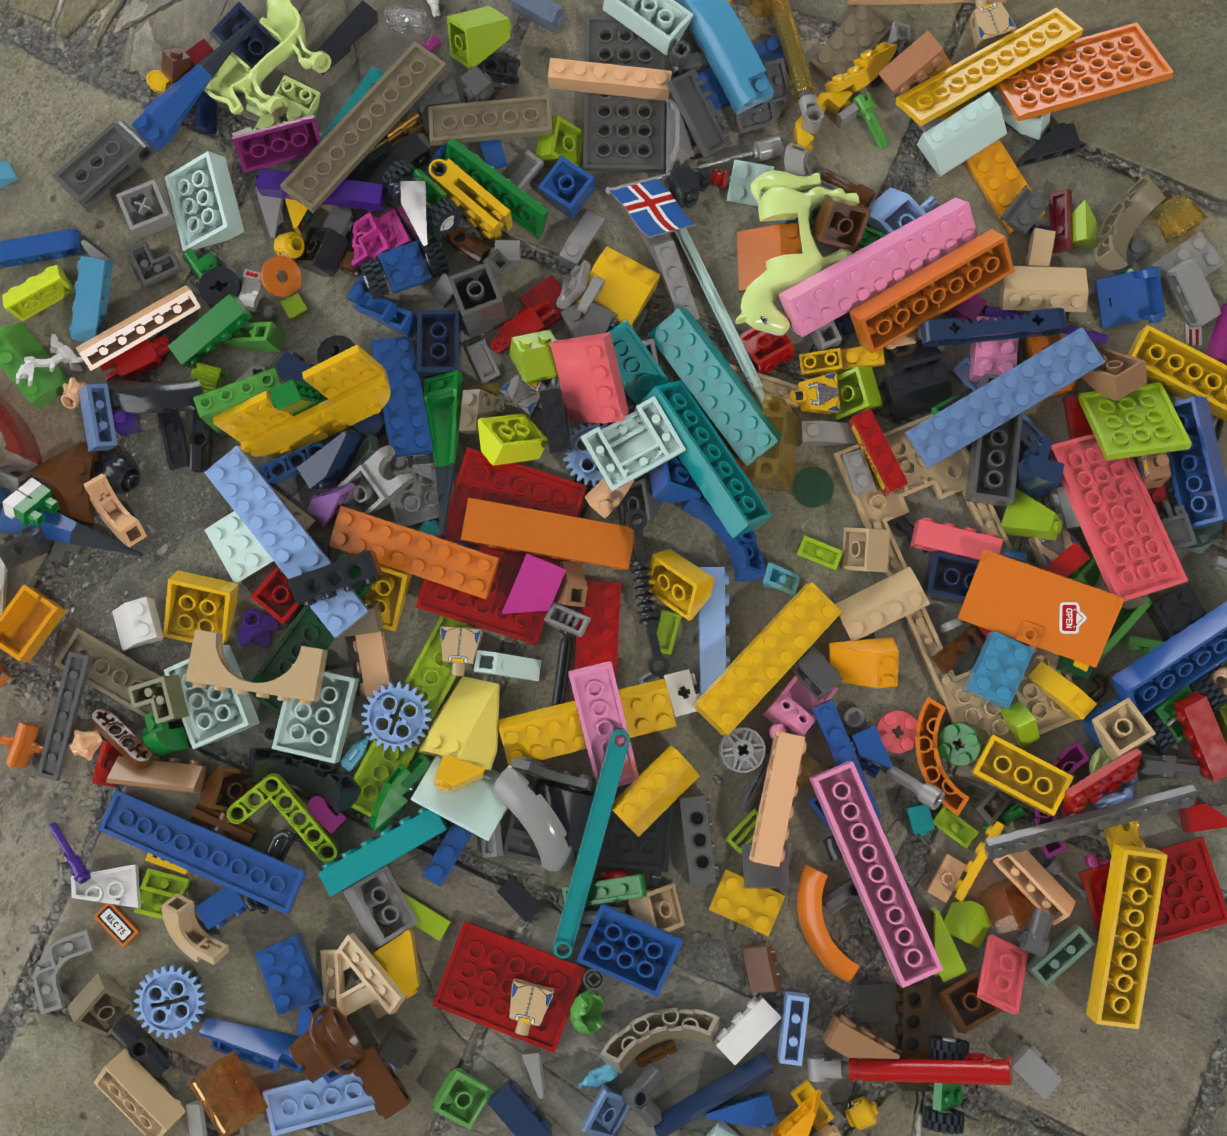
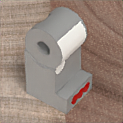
M244 269V281L238 298L248 311L256 312L265 290L260 278L261 272Z

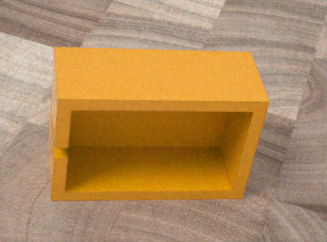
M23 584L0 616V648L18 661L30 663L67 610L53 600L48 599L49 597L36 588Z

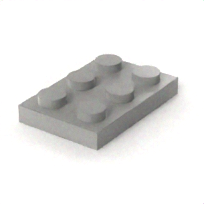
M1201 231L1150 266H1159L1161 283L1173 299L1176 297L1164 274L1166 271L1185 260L1196 259L1202 267L1204 277H1207L1225 264L1224 260Z

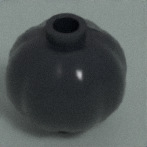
M113 456L101 466L100 474L106 476L114 493H127L135 489L140 482L138 464L128 456Z

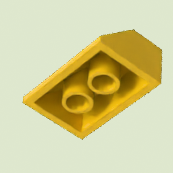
M670 548L652 554L650 562L652 571L648 572V575L653 576L654 579L648 581V583L655 584V587L650 589L649 592H656L655 598L688 621L692 620L710 598L715 578Z

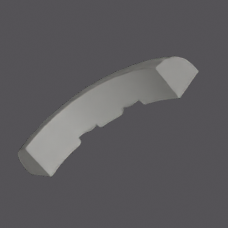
M509 765L496 780L493 794L512 811L527 830L538 850L542 867L549 871L557 872L568 869L575 863L573 847L568 845L564 838L567 833L562 823L541 794L535 795L527 786L529 781Z

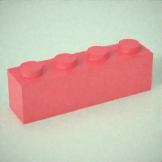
M922 518V520L920 519L915 522L910 547L930 552H942L980 561L984 549L997 554L1001 552L1003 539L997 538L996 534L984 533L983 535L976 533V530L972 528H955L956 525L952 523H943L942 525L935 523V520L931 518Z

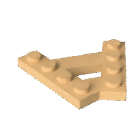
M354 933L348 934L338 949L320 950L323 1002L328 1008L332 1006L337 1008L346 1019L349 1014L376 999L389 1015L395 1013L405 1000V994ZM351 967L362 980V983L345 992L344 971Z

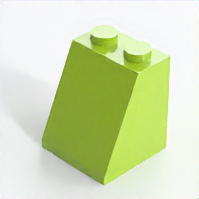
M490 6L447 16L450 56L469 69L480 64L511 38V22L509 18Z

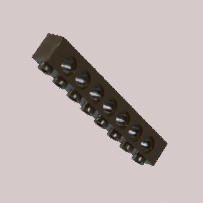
M917 908L932 942L933 910ZM931 976L904 988L896 984L900 998L896 1002V1014L899 1015V1024L895 1025V1036L898 1038V1047H896L895 1051L900 1055L899 1059H929ZM911 993H917V1000L914 1003L908 1002V996ZM916 1015V1023L911 1026L908 1025V1018ZM910 1038H915V1046L907 1048V1041ZM894 1082L897 1083L900 1090L928 1092V1083Z

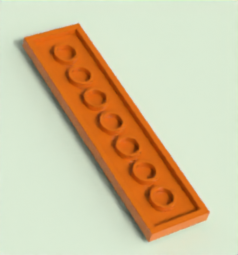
M340 505L329 542L330 547L354 555L367 550H373L380 564L483 599H488L500 560L499 557L344 505Z

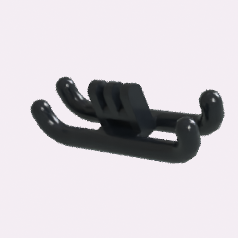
M287 829L280 830L272 838L265 854L273 857L281 840L286 838L276 859L284 862L293 843L296 841L303 843L304 840L298 833H293ZM244 895V903L248 910L255 911L258 908L262 914L269 912L267 905L258 901L254 903L253 899Z

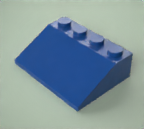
M602 903L582 945L577 962L658 997L683 939Z

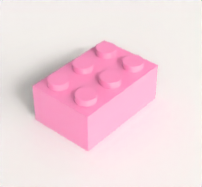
M978 316L976 320L979 322L981 318H985L987 322L990 317ZM1018 339L970 343L969 359L971 360V366L969 367L968 381H976L975 383H978V380L985 373L1001 376L1016 367Z

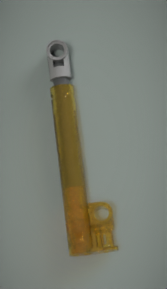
M749 0V12L755 17L773 16L795 97L799 99L798 103L803 117V129L810 134L817 133L820 130L824 114L822 109L819 108L817 98L814 95V84L789 0Z

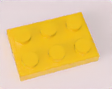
M725 869L708 909L769 937L785 895L769 888H744V877Z

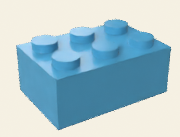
M996 631L988 633L963 691L998 708H1009L1034 649Z

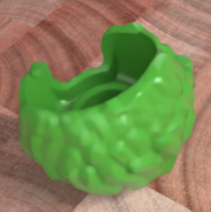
M587 990L575 998L570 1007V1020L578 1032L585 1034L595 1033L602 1028L605 1022L601 1015V1009H604V999L595 990Z

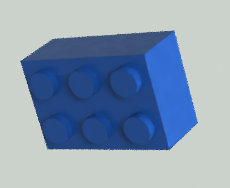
M302 933L255 953L278 1016L323 996L322 985Z

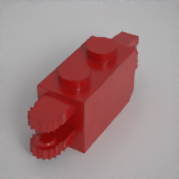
M543 300L534 307H524L514 319L506 320L498 330L500 334L489 343L494 352L500 354L510 349L512 337L548 330L549 328L546 323L552 320L557 315V312L553 309L542 317L539 313L550 305L549 300Z
M167 336L153 340L147 338L100 365L101 371L109 370L115 366L117 368L105 375L106 382L117 376L131 381L160 367L163 362L161 356L170 351L168 345L171 342Z

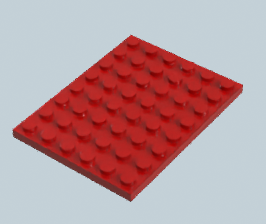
M467 447L450 498L446 534L443 536L439 532L438 537L451 542L462 541L461 536L468 498L578 517L587 486L518 463L493 466L481 451ZM467 543L470 548L479 549L481 552L500 558L488 599L424 579L415 608L529 644L538 645L545 622L544 618L548 611L502 613L526 556L525 553ZM532 555L560 567V561H564Z

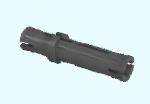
M765 750L762 764L756 768L748 786L745 785V792L739 805H737V808L747 813L750 812L756 797H759L761 794L759 791L765 781L770 751ZM765 763H767V765H766V767H765V769H764V771H763V773H762L760 779L758 780V777H759V775H760V773H761V771H762V769H763ZM755 783H757V785H756V787H755V789H754V791H753V793H752L750 799L748 800V797H749V795H750V793H751V791H752V789H753Z

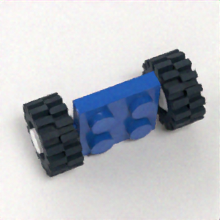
M436 238L427 240V245L420 246L422 253L417 241L378 254L379 262L375 258L361 263L362 274L373 300L389 294L386 279L392 293L396 294L430 282L432 277L442 276L443 273L448 274L447 259L439 240Z

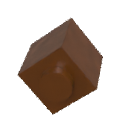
M181 47L162 50L161 72L172 83L178 81L191 70V57Z

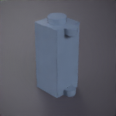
M511 0L512 11L552 33L563 23V7L551 0Z

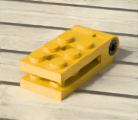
M436 159L430 163L429 173L431 179L447 194L445 199H449L461 210L472 227L476 228L477 226L481 229V233L489 241L491 239L493 241L501 240V229L504 228L508 232L513 227L510 210L450 159L447 161Z

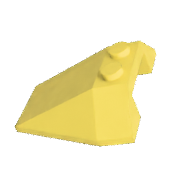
M462 676L430 725V729L426 731V736L423 738L417 752L436 757V755L443 757V754L491 771L498 747L500 685Z

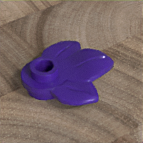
M249 609L242 617L243 624L238 629V640L242 647L247 646L253 641L260 647L268 648L271 642L270 632L279 628L278 623L270 615H263L257 609ZM252 616H256L257 621L252 624L250 619Z

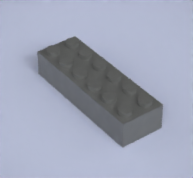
M985 373L978 380L977 389L1000 375ZM1023 412L971 443L965 501L1007 507L1014 503Z

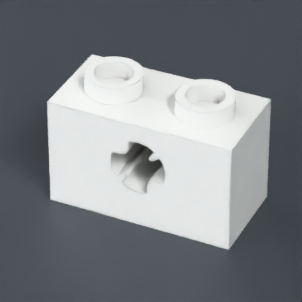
M689 669L664 675L674 718L698 712L692 706L700 697L699 693L695 694L694 686L697 685L694 673H690ZM684 687V690H689V694L686 695L688 698L684 699L683 696L678 695V692L681 691L679 688Z

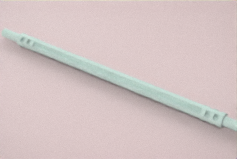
M687 228L674 231L752 392H755L763 409L769 408L771 405L762 389L764 386Z

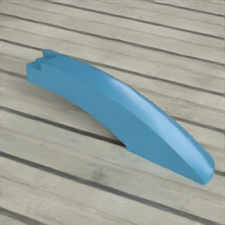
M675 0L694 14L687 30L708 61L735 114L738 115L772 99L774 90L765 74L766 69L728 0Z

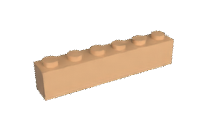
M550 58L548 84L550 89L667 101L670 90L666 83L671 80L672 71Z
M185 285L79 345L76 349L92 371L200 309L201 306L191 290Z
M776 731L773 738L749 859L753 862L779 867L780 862L784 860V841L789 836L788 821L792 818L794 811L792 801L798 792L797 776H800L802 772V763L800 762L807 746L803 736Z

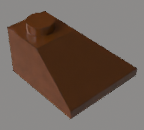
M221 765L204 782L198 803L211 809L227 811L236 800L254 787L257 782H253L250 771ZM254 793L250 795L251 800L253 799ZM235 807L233 809L234 813L244 815L241 808Z

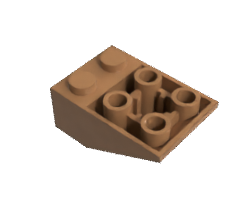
M833 1014L822 1036L823 1041L828 1047L847 1058L899 1059L900 1057L895 1051L896 1047L890 1041L881 1036L879 1039H876L872 1031L861 1025L857 1028L851 1019L842 1014L840 1017Z

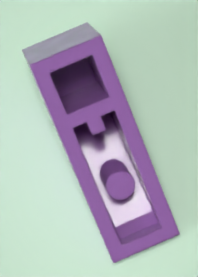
M350 483L328 489L321 494L319 492L310 498L307 511L323 528L336 521L340 505H346L355 485Z

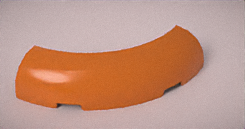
M927 696L916 726L915 747L918 764L926 783L933 784L945 793L941 803L959 816L969 800V796L949 779L941 764L937 748L938 729L946 707Z
M804 864L797 888V914L801 931L817 959L835 976L845 982H850L860 965L846 957L837 948L828 934L823 919L822 894L828 875Z

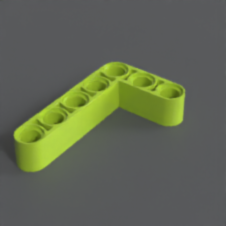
M278 773L267 775L236 800L227 810L228 820L231 823L239 824L270 800L321 861L330 862L337 856L339 850L337 841L310 813L306 804ZM273 779L277 781L278 788L271 789L267 784L268 780ZM252 793L258 794L261 797V802H253L250 795ZM283 796L290 797L292 804L289 806L284 805L281 798ZM235 807L241 808L244 815L241 817L236 816L233 809ZM303 813L306 816V821H297L295 814ZM312 829L319 831L320 837L312 838L309 835V831ZM331 846L334 853L331 855L325 854L323 847Z

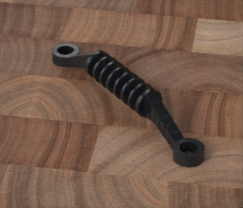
M632 509L626 514L625 522L633 530L635 560L630 561V565L637 566V568L632 570L631 573L638 574V577L634 578L633 582H638L640 585L634 587V590L641 591V593L635 595V598L642 599V601L636 605L637 607H643V610L639 611L638 615L645 616V618L639 620V624L645 625L652 657L648 661V669L654 676L662 677L668 673L670 664L662 656L656 634V623L660 621V617H655L653 614L659 611L656 608H652L653 605L657 604V601L650 600L651 597L656 596V592H649L650 589L655 587V584L648 583V581L654 578L651 575H647L648 572L652 571V568L645 567L646 564L651 562V558H645L643 545V528L646 526L648 518L644 511ZM636 513L642 517L639 525L631 523V517ZM658 660L664 662V667L661 671H655L653 668L654 663Z

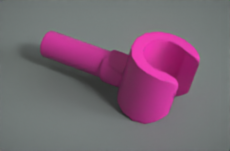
M1096 854L1084 856L1087 867L1096 868L1111 863V860H1098Z

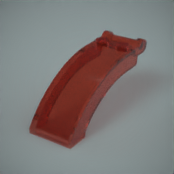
M0 398V431L6 443L5 450L19 455L21 458L34 464H41L40 450L30 428L19 413Z

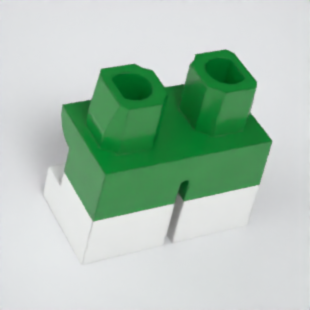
M31 478L18 488V491L16 490L3 501L5 515L13 519L16 517L26 527L30 523L39 527L45 520L43 512L46 510L54 514L59 510V503L52 497L50 489Z

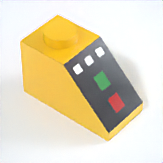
M285 199L293 228L296 233L301 235L314 213L297 200Z

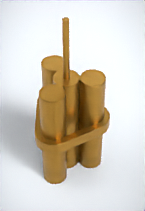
M416 111L410 112L401 118L383 137L385 140L370 152L385 142H388L393 147L413 131L416 135L423 131L425 128L420 122L418 113Z

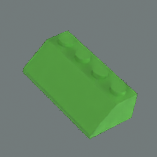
M23 322L0 328V366L30 404L41 410L64 392L62 385L64 383L69 384V378L56 364L53 372H50L48 367H35L33 384L31 386H28L27 379H21L20 383L16 384V374L20 366L25 364V357L33 356L35 359H48L51 356Z

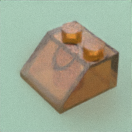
M1009 878L992 884L979 893L997 934L1022 928L1031 920L1034 908H1036Z

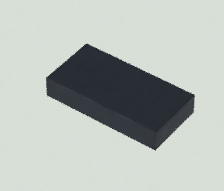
M513 875L497 890V893L526 923L542 908L538 901Z

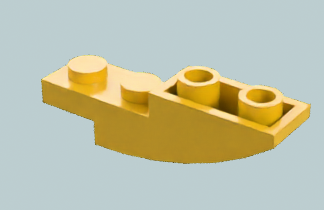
M882 42L876 45V49L862 52L860 54L861 57L853 60L855 66L847 69V73L835 75L832 77V81L825 84L826 91L840 92L844 90L857 92L864 88L888 65L897 50V44Z
M862 346L843 350L836 348L799 354L801 375H827L835 372L841 374L857 366L877 367L885 365L883 348L873 354Z

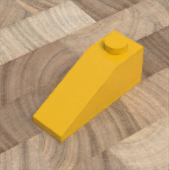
M1042 661L1026 676L1074 721L1083 720L1097 705L1080 688Z

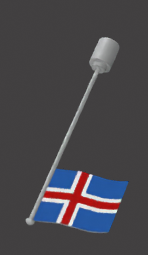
M779 136L762 139L753 143L750 152L693 166L691 169L694 171L751 155L758 162L780 157L783 155V144ZM670 173L605 189L606 194L612 195L625 208L635 225L648 238L696 226V223L683 212L672 194L658 181L670 177Z

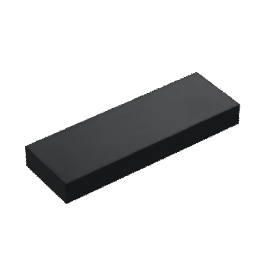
M167 408L168 410L164 413H158L168 466L172 471L189 467L190 456L179 409Z

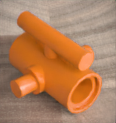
M19 722L15 736H1L0 744L7 745V748H10L5 764L13 768L26 769L31 754L37 753L42 755L44 746L38 745V742H35L39 726Z

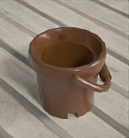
M323 1004L310 1019L309 1029L289 1046L297 1066L301 1065L304 1069L303 1075L312 1083L331 1071L341 1075H350L364 1063L362 1057L364 1056V1049L350 1023L334 1006L328 1008L326 1004ZM321 1015V1019L316 1022L317 1018ZM348 1061H357L349 1069L340 1068L341 1065Z

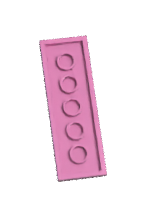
M611 661L568 671L596 783L599 779L611 733L616 729H624L628 732ZM621 734L617 735L614 742L621 744L626 740V737ZM631 742L618 786L630 784L639 776Z

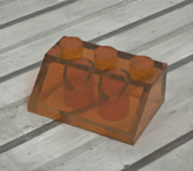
M234 1050L188 1081V1084L220 1136H230L269 1107Z

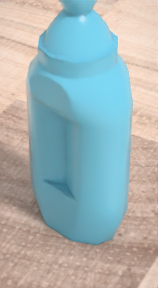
M367 735L366 738L354 743L341 759L340 765L349 772L354 770L366 755L368 740L371 736Z
M606 1063L591 1070L584 1080L579 1082L578 1086L580 1088L583 1086L599 1087L616 1079L619 1073Z

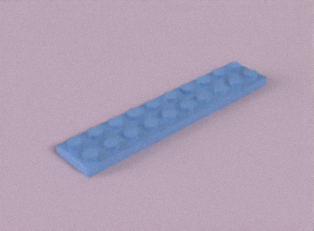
M1083 327L908 430L905 435L926 468L929 469L1104 364L1105 361Z

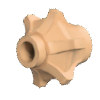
M71 377L69 384L64 383L62 385L64 391L61 396L62 404L69 409L81 406L79 389L87 383L83 381L78 382L74 377Z
M75 730L73 743L69 746L74 756L79 755L90 761L94 753L101 747L103 740L97 730L88 732Z

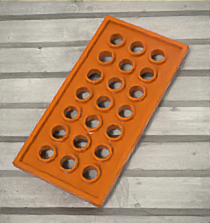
M1136 22L1075 39L994 86L1016 121L1019 122L1173 78L1174 71Z

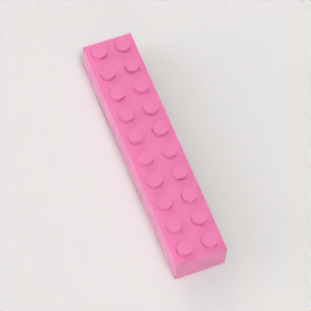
M954 198L780 293L779 297L786 317L790 321L791 331L804 337L977 238L978 234L969 202Z
M847 761L810 777L809 780L897 984L904 988L943 971V967L854 762Z

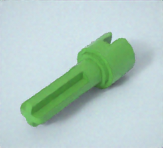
M866 92L865 96L858 95L851 101L852 104L855 103L859 108L857 115L864 118L877 147L883 149L889 145V141L874 112L876 105L869 92Z

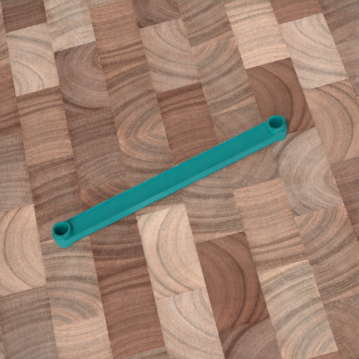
M624 729L614 730L609 738L553 943L554 954L561 959L568 958L573 951L630 744L629 734ZM617 735H624L626 740L623 743L617 744L614 742ZM561 944L568 946L564 951L559 950L557 947Z

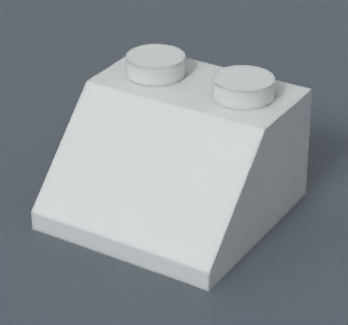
M149 597L139 598L126 602L112 611L123 652L165 639L154 599Z

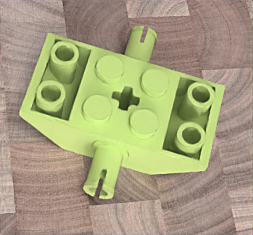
M284 75L273 96L279 95L287 100L288 109L283 116L275 117L270 113L264 114L259 111L258 107L251 106L248 103L246 106L248 112L260 117L253 129L255 131L314 115L316 120L321 93Z

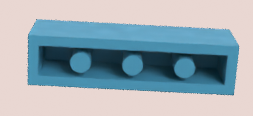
M87 256L80 257L77 263L78 280L74 286L76 297L72 305L73 321L69 327L70 339L86 342L105 331L113 261Z

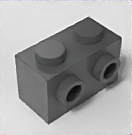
M476 65L460 77L466 103L494 100L492 79L486 72L482 73Z

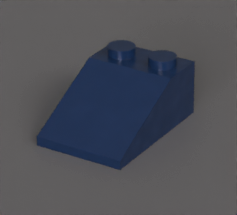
M238 2L209 34L221 45L249 21L255 19L256 25L233 50V53L252 69L280 43Z
M344 431L299 465L297 469L308 487L319 490L337 487L340 484L339 481L346 477L365 438L364 433Z

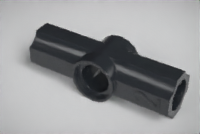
M197 409L193 410L192 432L189 436V442L191 443L190 471L204 473L210 468V451L213 447L212 428L199 417ZM205 436L204 443L198 445V439Z
M127 1017L119 1022L111 1031L128 1049L130 1057L134 1060H139L157 1079L172 1065V1062L155 1046L154 1040L150 1036L144 1035ZM139 1043L144 1044L145 1053L138 1049Z

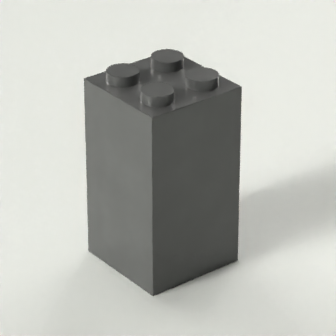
M488 262L448 277L456 304L470 338L502 327L501 325L507 320L502 297Z

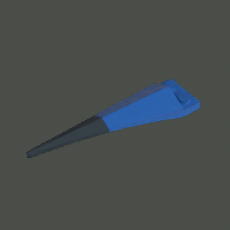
M255 19L249 21L144 108L145 112L131 124L157 152L174 138L182 122L210 80L243 38L256 25Z
M0 487V532L143 556L141 552L129 548L57 512L51 514L45 510L43 512L45 515L44 523L39 527L30 523L26 527L16 517L11 519L5 515L3 501L11 495V491Z

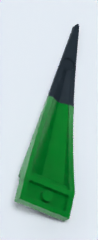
M459 370L424 380L423 399L433 447L440 533L445 536L459 437V420L463 395V373Z

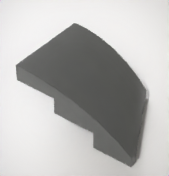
M512 813L502 857L542 866L540 855L532 838L522 823Z

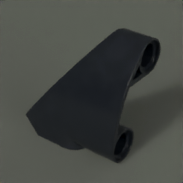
M537 780L535 795L541 794L547 801L567 833L564 837L565 840L579 852L594 792L581 791L580 793L556 788V783L553 781Z

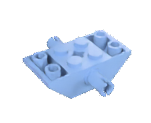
M890 187L867 207L871 210L867 222L873 229L888 235L939 206L937 200L932 203L935 198L930 196L919 206L909 194Z

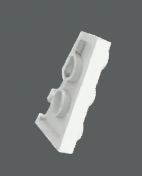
M136 864L91 872L90 880L83 884L75 882V876H71L72 898L141 909L139 870Z

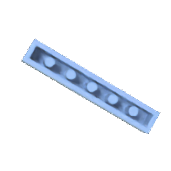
M699 567L715 578L711 596L699 610L700 695L730 665V657L726 656V648L730 647L729 635H726V627H729V614H725V606H729V593H725V585L729 584V574L725 572V567Z

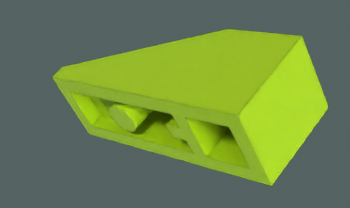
M936 907L931 908L933 910L932 944L943 967V971L934 974V976H939L944 983L967 972L940 912Z

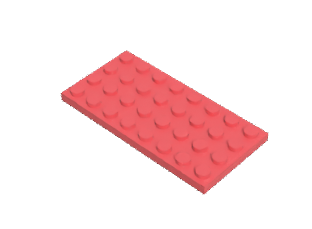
M1094 434L1051 445L1049 452L1051 460L1065 464L1061 483L1109 592L1125 597L1124 602L1187 582L1186 574L1133 457L1106 461Z

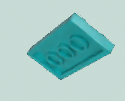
M627 319L609 331L623 387L636 406L642 403L641 401L655 386L671 383Z

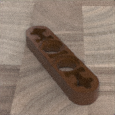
M103 708L93 712V727L134 767L142 769L151 765L152 751L111 711ZM113 729L121 731L119 734L109 733ZM132 742L134 746L124 747L122 744Z

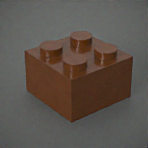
M825 194L812 236L819 242L857 251L871 210L863 204Z
M970 971L935 992L958 1033H967L1002 1012L1000 1008L977 998L981 976L979 971Z

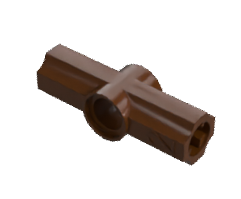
M455 226L456 230H452V234H447L446 238L443 239L452 245L456 251L464 253L479 264L484 262L490 252L487 246L467 234V231L462 227ZM457 238H464L462 242H456Z
M198 803L191 814L190 820L244 845L251 846L257 836V828L244 822L239 824L231 823L225 811L211 809Z

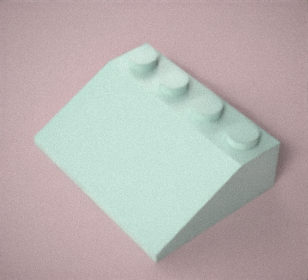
M207 151L164 177L183 252L228 241L244 232L225 157Z
M222 645L227 663L237 675L243 678L231 645ZM189 659L164 669L165 676L179 675L189 716L182 718L193 749L260 724L249 693L248 695L234 693L235 689L227 688V692L213 690V685L207 684L206 688L192 687L193 682L185 681Z
M324 671L319 702L312 701L311 705L299 704V699L291 698L290 702L283 701L272 749L330 763L340 762L360 678Z
M436 755L411 800L489 841L508 809L493 794V787L501 773L491 768V771L485 770L481 780L455 792L451 790L449 792L441 791L434 785V779L442 760V756Z

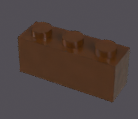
M376 1042L364 1050V1056H362L364 1063L353 1073L356 1077L361 1078L364 1083L362 1085L364 1092L367 1096L373 1098L376 1112L379 1116L383 1115L386 1120L408 1106L411 1098ZM357 1061L351 1062V1063H352L351 1067H352Z

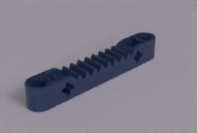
M1064 308L1034 310L1028 317L1026 314H1023L1020 318L1015 314L1012 319L1009 315L1004 319L998 316L996 320L990 317L987 322L985 318H981L979 322L974 318L971 323H969L968 319H965L963 322L958 318L930 320L920 324L924 347L1061 334L1068 330Z

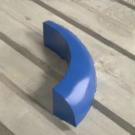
M703 494L700 498L683 501L681 511L703 521L725 544L732 559L735 581L752 582L765 575L763 553L759 551L756 543L757 536L754 531L732 538Z

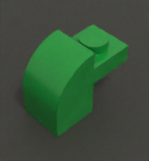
M153 712L145 714L149 734L142 738L145 745L152 752L165 755L188 748L184 727L169 729L168 722L156 724Z

